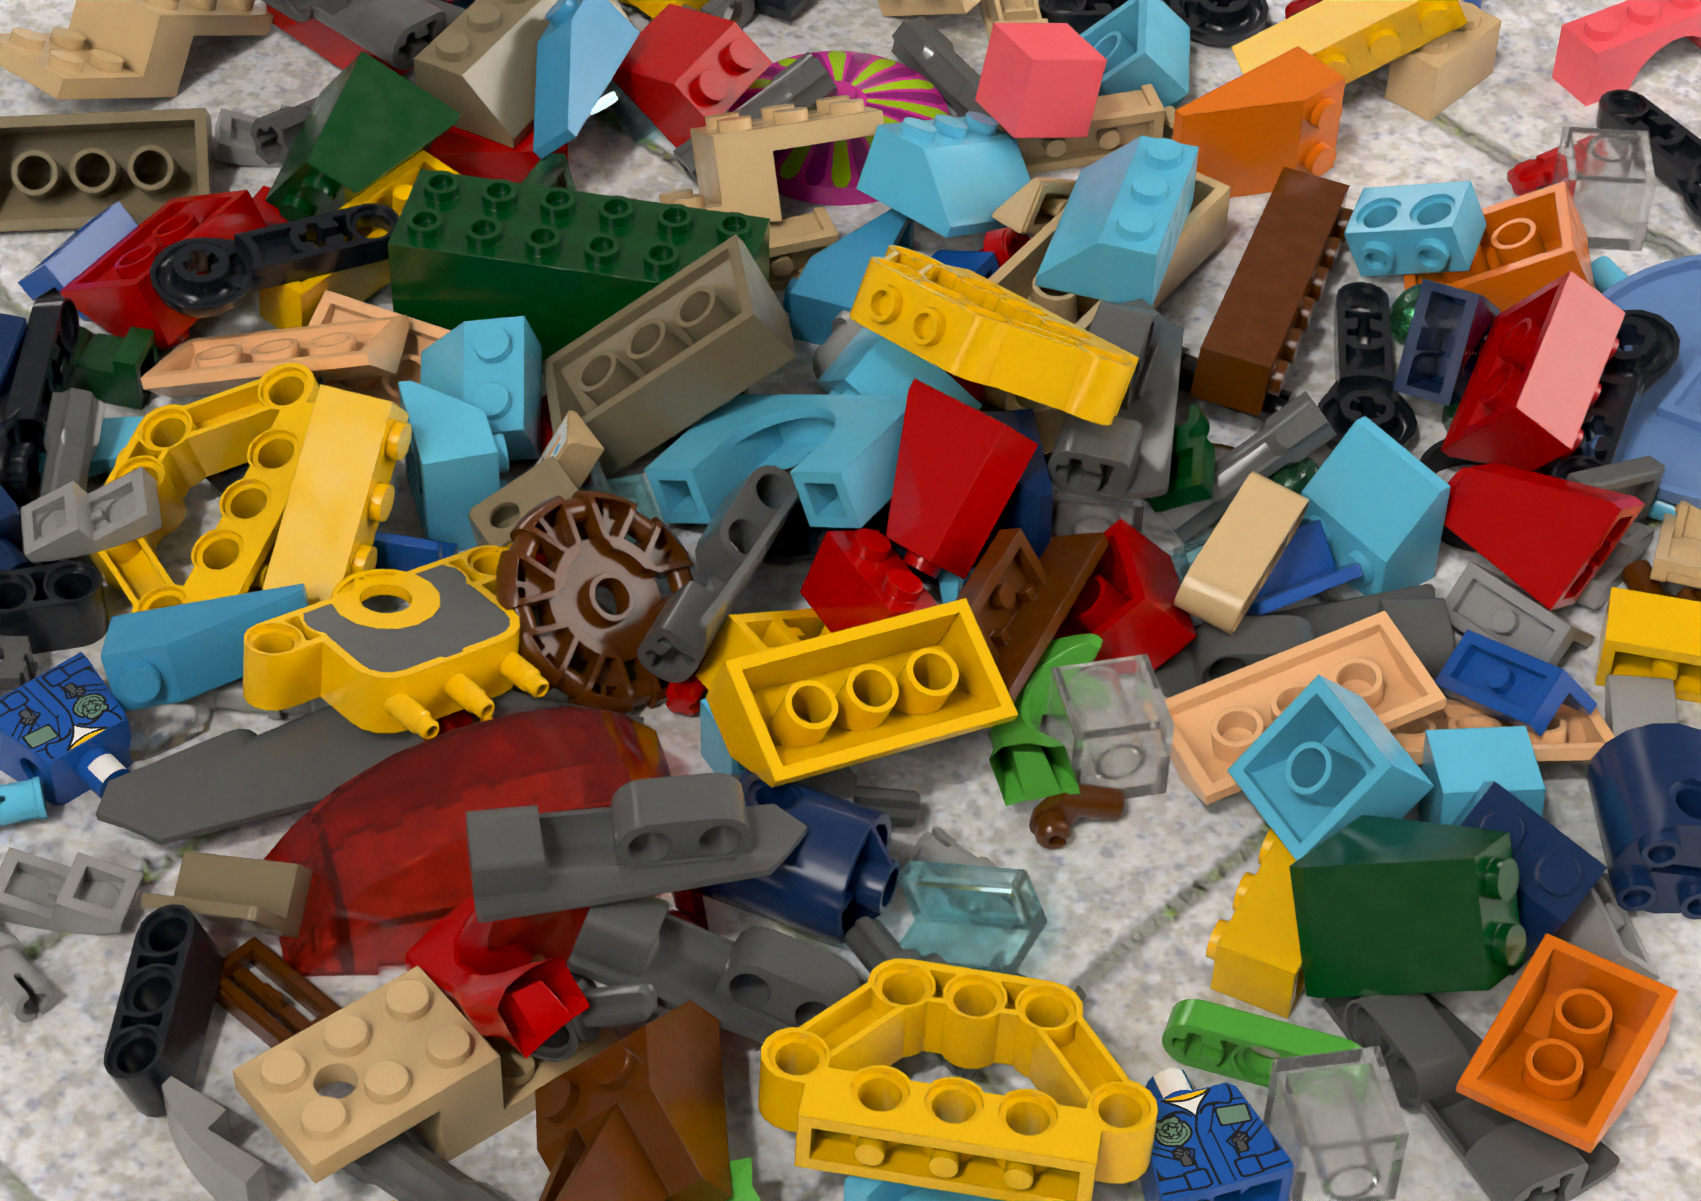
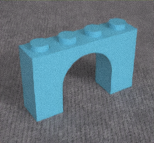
M738 394L729 403L719 406L702 417L644 469L664 522L709 524L725 497L755 469L769 465L776 466L782 470L796 466L790 473L810 527L861 528L892 498L907 395Z

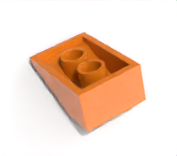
M1296 46L1176 109L1172 140L1177 143L1199 147L1196 172L1230 186V198L1272 192L1283 167L1315 176H1322L1329 169L1333 168L1336 158V144L1340 117L1343 111L1342 102L1346 78L1301 47Z
M1565 181L1482 208L1487 226L1469 271L1403 274L1405 300L1409 313H1414L1423 279L1481 294L1499 308L1500 313L1570 270L1594 288L1587 233Z
M1546 933L1459 1079L1456 1092L1588 1153H1592L1637 1094L1665 1044L1678 990Z

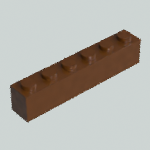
M1283 167L1201 345L1190 396L1256 416H1260L1269 394L1277 397L1280 396L1289 364L1293 365L1302 334L1308 330L1315 303L1321 299L1328 272H1332L1341 242L1344 243L1346 240L1344 232L1354 211L1344 207L1350 185Z

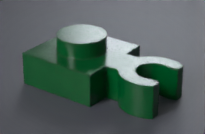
M1197 404L1190 405L1189 418L1185 424L1180 427L1176 423L1174 425L1167 493L1162 496L1145 498L1155 513L1213 498L1215 448L1207 438L1210 430L1209 421Z

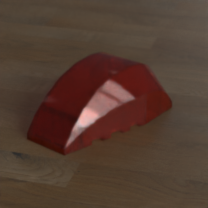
M569 705L508 709L394 753L338 786L293 824L263 859L300 864L313 870L298 938L277 936L283 960L303 977L379 975V966H405L406 952L433 926L473 894L465 811L537 805L538 813L611 807L610 803L613 794L628 782L672 776L657 732L619 712ZM701 887L655 895L671 902L667 911L668 914L709 931ZM591 906L494 921L488 935V945L502 947L521 944L532 957L537 954H541L545 959L562 956L566 963Z

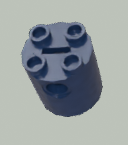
M1652 723L1626 730L1606 742L1591 759L1587 774L1588 786L1608 867L1607 870L1617 904L1622 909L1631 912L1643 910L1654 914L1682 913L1683 916L1689 919H1701V730L1680 723Z
M747 768L743 771L739 782L742 785L746 806L776 804L807 826V834L771 875L701 887L702 896L840 944L846 943L845 934L854 927L857 919L863 916L876 919L888 909L895 895L901 874V863L892 859L889 855L892 828L889 814L795 782L772 788L762 781L755 772L752 773Z

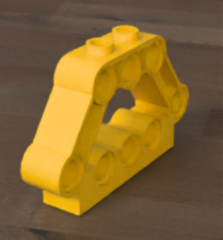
M888 245L883 258L870 257L849 317L858 324L955 376L988 385L1065 411L1081 419L1107 426L1112 424L1114 416L1118 414L1139 357L969 269L945 265L927 255L897 245Z
M284 363L274 366L265 372L260 379L183 406L180 404H168L158 407L148 413L139 423L126 447L118 454L115 466L104 485L143 467L156 479L162 528L125 544L88 554L107 585L116 590H122L133 607L131 613L262 591L319 390L316 378L307 366L299 363ZM248 462L250 466L243 479L237 480L228 486L221 495L219 508L222 517L216 528L202 535L194 544L191 552L194 568L184 586L174 584L159 562L156 547L163 536L177 529L183 522L186 514V505L183 499L189 488L197 485L210 475Z
M895 958L880 963L871 971L867 983L799 1027H788L775 1031L766 1038L761 1047L758 1109L763 1118L774 1127L796 1132L794 1162L796 1167L1004 1201H1092L1095 1181L1124 1184L1137 1180L1147 1171L1151 1161L1158 1115L1156 1099L1150 1090L1140 1083L1131 1081L1085 1021L1083 1018V1004L1076 992L1066 985L1053 981L915 959ZM922 1051L942 1054L948 1062L964 1069H980L990 1066L992 1063L1013 1066L1016 1071L1028 1077L1037 1090L1017 1089L1007 1092L1005 1095L986 1093L974 1082L961 1077H944L931 1083L912 1081L899 1069L890 1066L901 1058L914 1056Z

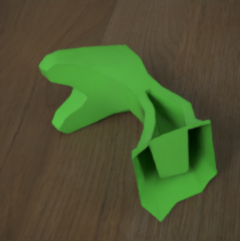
M1088 633L1051 640L1040 662L1035 666L1015 700L1014 706L1018 716L1014 721L993 726L988 733L993 748L989 762L1006 806L1061 793L1080 794L1078 782L1065 746L1056 739L1042 733L1039 727L1043 715L1060 713L1083 717L1107 716L1117 709L1120 698L1116 691L1098 685L1080 673L1095 660L1103 643V639L1100 636Z

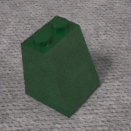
M362 51L320 92L265 201L279 209L280 214L287 221L336 211L422 150L428 149L457 123L461 113Z
M1361 815L1289 866L1307 997L1333 998L1491 990L1524 963L1526 933L1519 921L1516 895L1519 883V869L1516 861L1512 859L1510 832Z

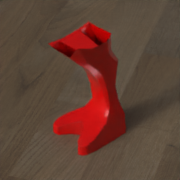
M472 894L433 926L406 952L405 967L409 971L419 966L481 1036L505 1038L527 1059L557 1030L590 1006L562 956L531 963L534 958L521 944L502 947L488 945V935L494 921L477 922Z

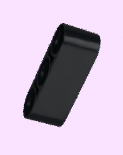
M69 561L0 572V635L28 636L32 654L91 645L103 638L108 631L109 620L101 575L98 569L91 564L81 561ZM0 653V659H4L3 654Z
M170 904L160 907L151 912L141 922L135 935L104 1052V1066L107 1073L136 1109L148 1117L158 1118L167 1115L161 1085L170 1076L193 1089L223 969V956L193 913L183 905Z

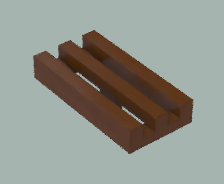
M255 936L223 958V969L215 1001L270 1048L342 1009ZM250 962L315 1016L316 1019L312 1022L308 1021L284 1000L282 994L270 984L263 983L243 965Z

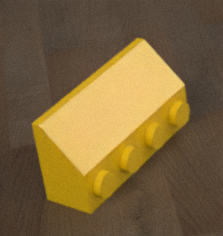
M966 598L724 661L706 695V700L729 755L752 773L755 772L762 781L772 788L1014 721L1018 716Z

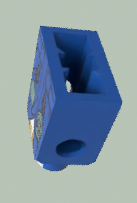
M82 652L0 698V770L18 782L40 776L45 799L52 805H65L89 790H92L102 799L109 780L131 772L128 767L135 760L130 724L126 713Z
M1168 1068L1150 1078L1146 1088L1150 1090L1157 1101L1158 1115L1151 1161L1147 1171L1139 1177L1145 1201L1289 1200L1294 1165L1290 1157L1235 1085L1225 1082L1194 1090L1185 1071L1180 1068Z

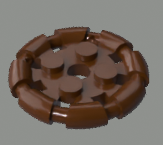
M576 491L571 499L565 500L558 495L539 503L527 512L511 531L510 539L513 542L510 550L502 551L496 570V599L504 609H513L519 616L518 654L537 668L541 676L549 682L548 691L556 688L567 695V702L629 715L636 706L646 704L652 709L668 699L666 689L670 682L651 674L638 659L637 649L668 599L688 581H694L690 569L695 565L687 550L669 527L657 516L649 519L637 511V504L615 494L600 491ZM576 525L580 529L586 530L587 540L581 541ZM626 534L636 540L635 545L624 539ZM536 554H543L553 560L549 568L534 560ZM655 578H667L672 595L662 599ZM596 586L605 587L613 594L617 606L615 615L606 613L598 605L595 598ZM541 605L539 608V620L542 627L537 626L531 607ZM573 654L588 662L583 674L569 666ZM630 661L636 673V677L632 681H630L624 665Z

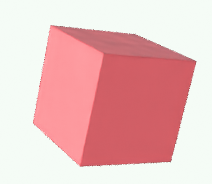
M993 23L975 101L1013 138L1087 137L1107 59L1067 23Z

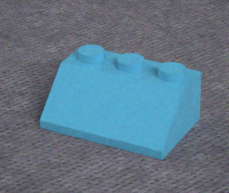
M969 111L964 117L937 114L933 120L906 117L901 123L878 125L856 189L936 233L950 238L1007 228L1006 225L992 218V214L1031 180L1017 139L998 130L999 123L994 118L982 113Z
M1141 135L1080 171L1038 270L1035 286L1119 304L1142 298L1153 307L1193 203L1199 147L1177 143L1167 138L1158 139Z

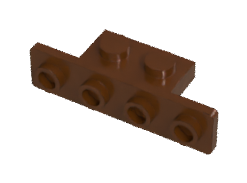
M1021 528L999 530L956 600L967 599L1013 704L1109 546V542L1103 532L1055 536L1040 559H1038Z

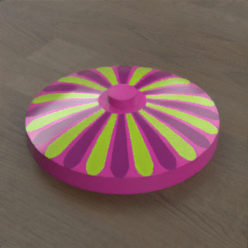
M820 51L810 53L820 61L837 86L838 94L836 96L849 95L850 99H863L864 106L882 110L884 124L901 123L906 117L933 120L937 114L949 116L946 102L936 87L924 76L901 63L877 55L852 51ZM804 54L772 63L729 108V112L735 111L769 86L775 75ZM874 135L773 151L778 193L795 200L822 205L847 206L879 202L856 189Z

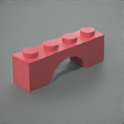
M1627 0L1563 24L1552 78L1585 106L1599 102L1601 96L1608 91L1616 89L1629 90L1643 65L1668 43L1686 37L1701 49V0Z

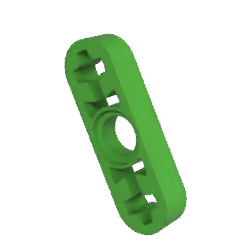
M1186 999L1176 1003L1171 1010L1162 1036V1044L1165 1051L1173 1059L1186 1066L1334 1106H1347L1360 1100L1371 1068V1059L1368 1053L1360 1045L1349 1039L1200 999ZM1251 1047L1267 1048L1276 1052L1282 1058L1264 1056L1254 1051Z

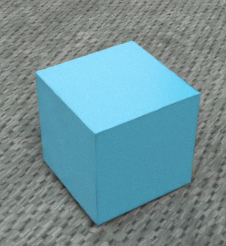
M1526 726L1425 730L1422 771L1434 787L1418 802L1421 822L1451 825L1482 784L1489 781L1497 782L1538 815L1543 816L1546 788Z

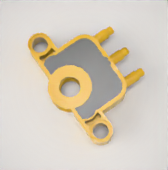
M497 545L479 546L407 572L396 569H371L357 572L340 580L332 590L331 598L248 628L244 633V699L255 708L279 711L322 697L349 722L362 730L374 733H398L409 730L413 734H418L424 740H430L435 738L439 732V724L435 721L436 719L462 709L474 713L481 719L488 718L495 709L491 698L507 692L513 685L523 692H528L535 698L543 697L548 692L549 682L541 676L537 668L518 654L519 616L513 609H504L496 599L495 581L499 557L502 551L510 550V548ZM378 595H391L407 601L410 606L399 612L379 613L364 607L362 602Z

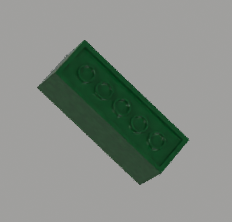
M420 169L388 242L393 312L407 315L408 317L448 330H453L464 321L525 316L542 345V361H544L735 234L744 242L769 284L770 218L749 216L739 212L728 213L693 208L681 204H665L629 199L618 195L608 196L573 191L562 187L552 188L516 183L505 179H488L453 174L448 171ZM749 388L740 394H748Z

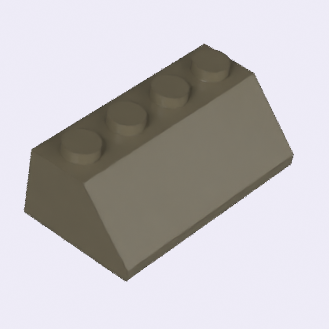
M476 0L414 58L416 85L461 113L454 127L515 148L534 129L537 42L550 23L545 16L558 0ZM608 0L632 24V21L615 0Z
M206 108L0 116V233L80 229L91 218L117 201L122 204L136 223L140 225L171 198L214 194L211 115Z
M736 234L542 361L553 435L569 410L578 413L604 448V451L589 473L599 483L621 469L631 466L641 456L666 440L679 435L694 422L719 406L729 403L735 396L769 374L779 371L786 363L797 357L788 315L746 245Z

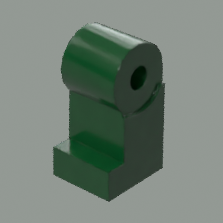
M79 326V339L66 391L70 388L92 392L101 402L142 410L151 392L143 390L140 378L159 363L154 330L131 326L125 337L101 333L93 334L85 327Z

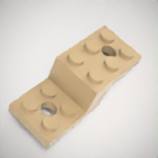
M76 0L69 29L55 27L52 33H38L30 29L15 27L12 28L11 33H0V66L57 100L176 97L193 36H268L274 15L254 5L255 0Z
M849 95L817 99V109L809 111L807 107L795 108L794 104H780L761 108L762 118L751 119V116H739V112L706 116V126L690 129L699 194H693V189L667 191L659 194V201L665 204H681L687 207L728 213L739 212L749 216L770 218V222L781 221L782 215L773 151L875 135L877 126L884 124L883 112L879 109L864 106L863 99H850Z
M539 953L533 957L534 959L531 963L546 959ZM416 966L233 1070L235 1089L316 1184L411 1127H414L438 1156L447 1163L535 1111L536 1089L621 1039L609 1027L601 1028V1032L595 1041L579 1043L575 1054L566 1060L545 1061L532 1055L526 1059L513 1045L508 1044L505 1038L485 1040L419 966ZM333 1082H345L355 1087L352 1093L339 1099L318 1094L319 1090L325 1085Z

